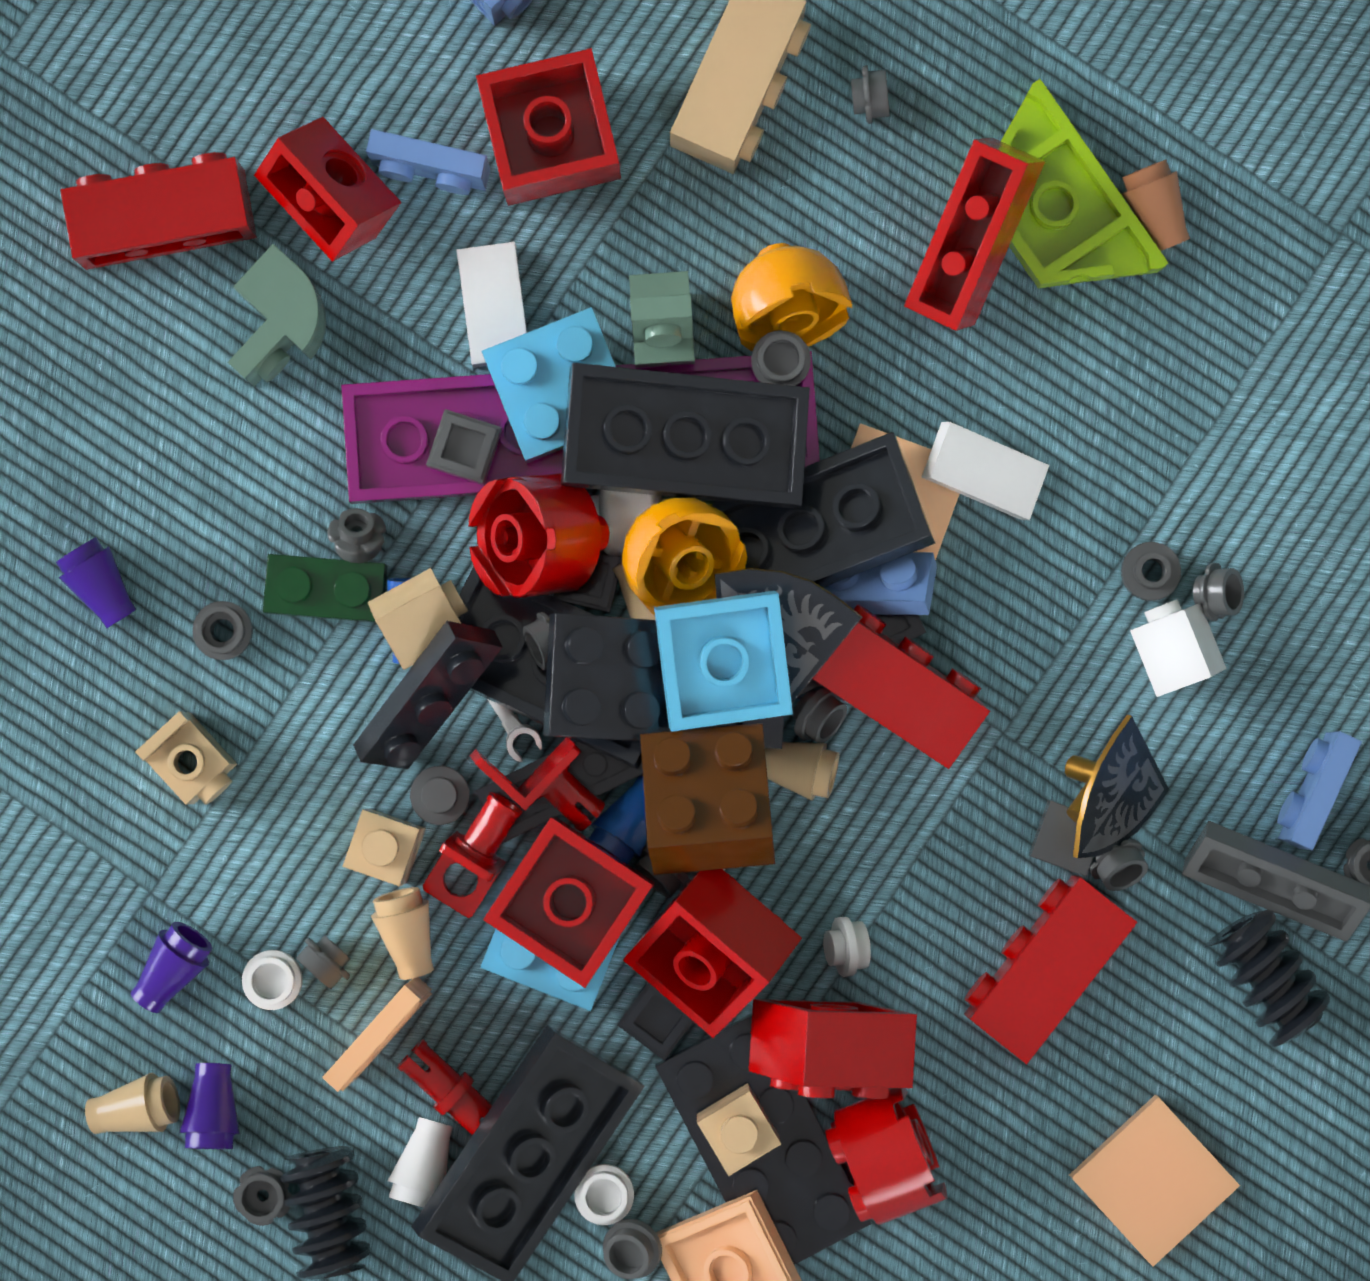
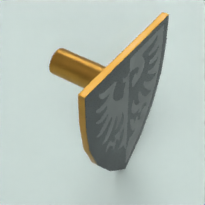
M749 568L715 574L716 598L768 591L779 593L792 703L862 618L861 615L840 598L820 585L784 571Z
M1126 715L1114 732L1097 762L1076 755L1071 756L1066 762V776L1086 783L1067 810V815L1077 823L1073 857H1096L1113 850L1114 845H1121L1122 841L1128 840L1140 830L1169 791L1133 717L1130 715Z

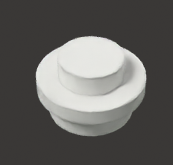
M848 917L835 918L831 930L826 931L824 934L825 958L829 966H836L838 973L842 977L854 976L857 969H865L869 966L871 958L869 934L862 921L851 922Z
M279 950L264 951L255 955L245 966L242 975L243 990L247 998L257 1007L266 1010L281 1009L292 1003L298 996L302 987V972L297 961L289 954Z
M610 1164L592 1166L575 1190V1203L581 1215L594 1224L611 1225L617 1223L629 1213L633 1205L634 1188L632 1181L617 1166Z

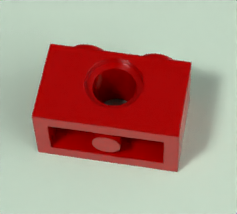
M324 117L278 137L254 174L256 179L332 262L376 239L402 203Z

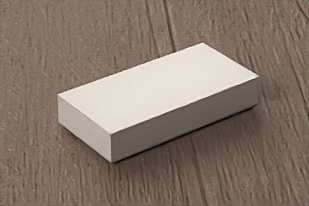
M515 242L456 249L473 368L487 366L481 352L482 350L527 333Z
M941 422L922 478L1020 520H1030L1049 465L952 422Z

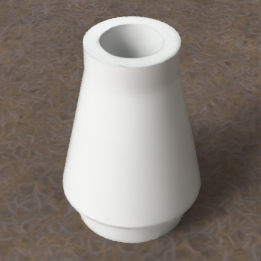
M419 1117L416 1129L388 1179L389 1182L393 1183L389 1198L425 1207L447 1174L452 1126Z

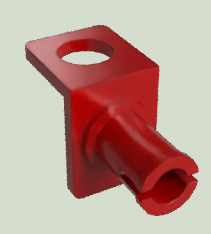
M569 737L565 738L519 788L477 749L470 755L473 762L525 811L536 799L544 797L574 825L577 831H582L592 822L575 804L577 802L581 803L596 818L605 807V803L601 799H598L568 771L570 763L581 752L580 748Z
M490 792L487 796V801L467 833L463 835L456 831L443 842L439 849L442 854L425 880L423 890L467 918L472 917L506 864V861L498 857L496 852L516 819L522 814L521 808L506 797ZM458 863L478 876V884L472 893L457 895L448 889L445 883V873L450 865Z

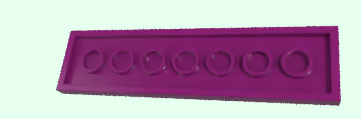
M810 351L811 364L806 378L798 385L800 387H810L805 467L820 461L812 351ZM752 356L695 359V364L635 368V364L615 365L621 368L759 382L752 370ZM491 374L341 385L348 496L351 504L475 496L479 493L483 485L426 466L445 409L502 427L503 431L485 485L490 481L507 477L562 473L563 449L526 463Z

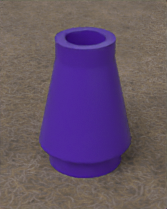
M97 537L56 561V564L63 573L59 579L100 618L106 629L137 610L129 598L110 546L104 549Z
M173 922L168 930H160L138 983L131 991L132 998L146 1010L160 1013L168 1001L209 965L207 956L213 949L211 943L196 929L181 922Z
M195 1064V1077L180 1133H185V1148L233 1149L234 1135L240 1134L231 1081V1064Z

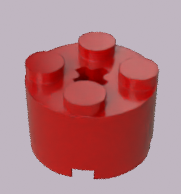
M562 473L507 477L490 481L483 486L472 504L468 527L477 526L478 546H471L469 548L473 566L481 581L490 591L500 596L530 597L575 591L588 581L597 565L600 551L604 550L609 543L610 531L607 521L598 515L595 504L585 488L561 485Z
M906 1088L889 1089V1098L886 1099L866 1098L835 1110V1121L831 1122L830 1129L825 1130L826 1138L838 1165L845 1162L848 1163L854 1186L848 1188L854 1210L861 1222L873 1218L877 1225H881L948 1198L945 1182L933 1186L932 1182L935 1180L931 1170L940 1166L915 1104L903 1108L900 1102L905 1099L908 1093Z

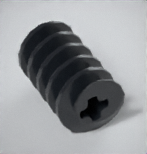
M1264 910L1236 920L1215 935L1205 947L1223 943L1226 949L1215 961L1218 967L1235 963L1238 965V971L1228 983L1231 987L1250 983L1253 989L1242 1003L1245 1007L1264 1004L1266 1009L1255 1023L1258 1027L1277 1023L1279 1030L1269 1041L1271 1047H1277L1297 1038L1318 1023L1322 1018L1323 1011L1330 1003V996L1324 990L1310 991L1316 983V975L1311 970L1297 971L1303 961V956L1297 950L1282 952L1289 942V935L1283 930L1268 932L1275 923L1276 916L1272 911Z
M327 1147L284 1158L285 1160L295 1161L296 1167L280 1176L281 1183L296 1184L300 1188L299 1192L284 1200L285 1206L301 1208L304 1211V1215L289 1223L288 1227L291 1231L306 1232L308 1235V1239L293 1247L292 1251L295 1255L310 1256L312 1258L311 1264L296 1272L299 1279L313 1280L336 1277L365 1267V1264L357 1262L370 1254V1244L366 1241L353 1240V1238L366 1230V1220L360 1217L347 1216L362 1206V1197L358 1194L343 1192L358 1182V1173L354 1170L339 1168L354 1158V1149L351 1147Z

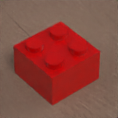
M592 48L476 75L498 172L508 206L621 179L619 159Z
M551 817L483 920L586 988L655 882L559 818Z
M723 869L699 871L661 912L623 958V961L714 1038L772 980L802 937Z
M753 999L749 1072L770 1077V1087L798 1090V1095L804 1097L834 1098L835 1090L852 1091V1096L861 1098H889V1088H913L917 1014L862 1002Z

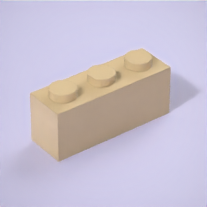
M729 0L670 131V147L731 174L735 173L740 159L751 162L764 132V129L756 126L764 106L775 109L788 78L780 74V70L788 53L798 57L810 31L811 24L803 21L806 0Z

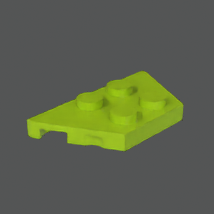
M1038 79L1035 81L1001 139V142L1046 161L1011 240L1010 249L1037 288L1158 273L1169 264L1042 80Z

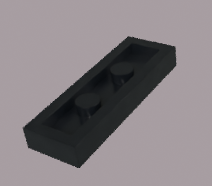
M446 621L353 744L360 762L409 769L503 648L495 631Z

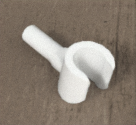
M487 699L508 734L506 746L509 755L514 760L523 762L519 752L513 747L515 737L522 733L531 735L535 739L538 748L542 749L541 737L533 726L522 724L512 710Z

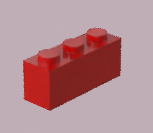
M995 138L973 140L904 307L955 331L976 324L1046 161Z
M221 152L195 156L192 158V165L171 169L165 163L142 165L134 169V176L112 179L111 175L108 174L87 175L76 180L77 186L60 189L72 259L85 270L257 238L245 170L236 157L227 158V155Z
M857 604L853 610L862 616L861 620L813 677V680L947 769H950L990 713V710L976 697L982 688L954 668L945 676L929 664L934 658L930 652L906 636L900 644L896 643L881 633L887 624Z
M1072 875L1066 883L1059 878L1051 885L1038 903V907L1044 911L1030 930L1024 925L1016 930L1001 951L1007 957L1006 961L993 977L985 972L971 987L964 999L970 1004L964 1015L1026 1065L1138 923L1081 877Z

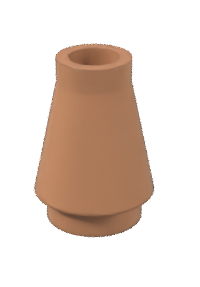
M1166 159L1122 177L1127 190L1122 195L1160 251L1190 239L1185 223L1177 171L1171 173Z

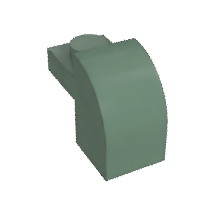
M272 244L233 286L240 296L266 319L227 362L254 387L261 379L266 382L271 381L284 369L290 360V356L286 352L293 345L311 360L321 346L326 329V311L318 290L306 274L280 249Z
M688 271L629 275L635 368L695 364L692 304Z

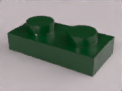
M268 554L263 613L376 623L367 602L385 593L388 565L375 562L351 563L338 559Z

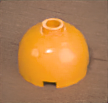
M777 243L762 249L758 256L740 272L734 283L731 296L734 321L740 342L750 351H753L756 343L764 335L778 330L792 332L798 335L808 347L841 329L849 320L847 306L852 308V301L846 282L834 263L818 250L801 246H790L786 243Z
M670 498L651 505L634 520L625 537L621 561L629 587L646 608L655 615L654 607L717 599L715 574L745 569L747 561L746 547L740 541L738 529L722 511L696 498Z

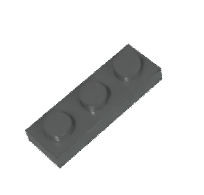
M1211 821L1207 822L1184 861L1182 875L1346 942L1370 910V886Z

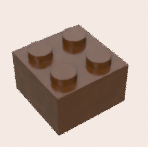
M763 723L640 734L647 842L654 875L775 864Z

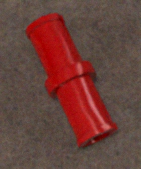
M422 1039L411 1051L428 1065V1069L423 1070L408 1055L399 1063L397 1069L401 1072L403 1071L436 1102L433 1108L440 1115L448 1113L473 1135L481 1124L479 1119L481 1117L485 1118L493 1105L472 1086L474 1079L466 1072H463L461 1075L457 1073Z

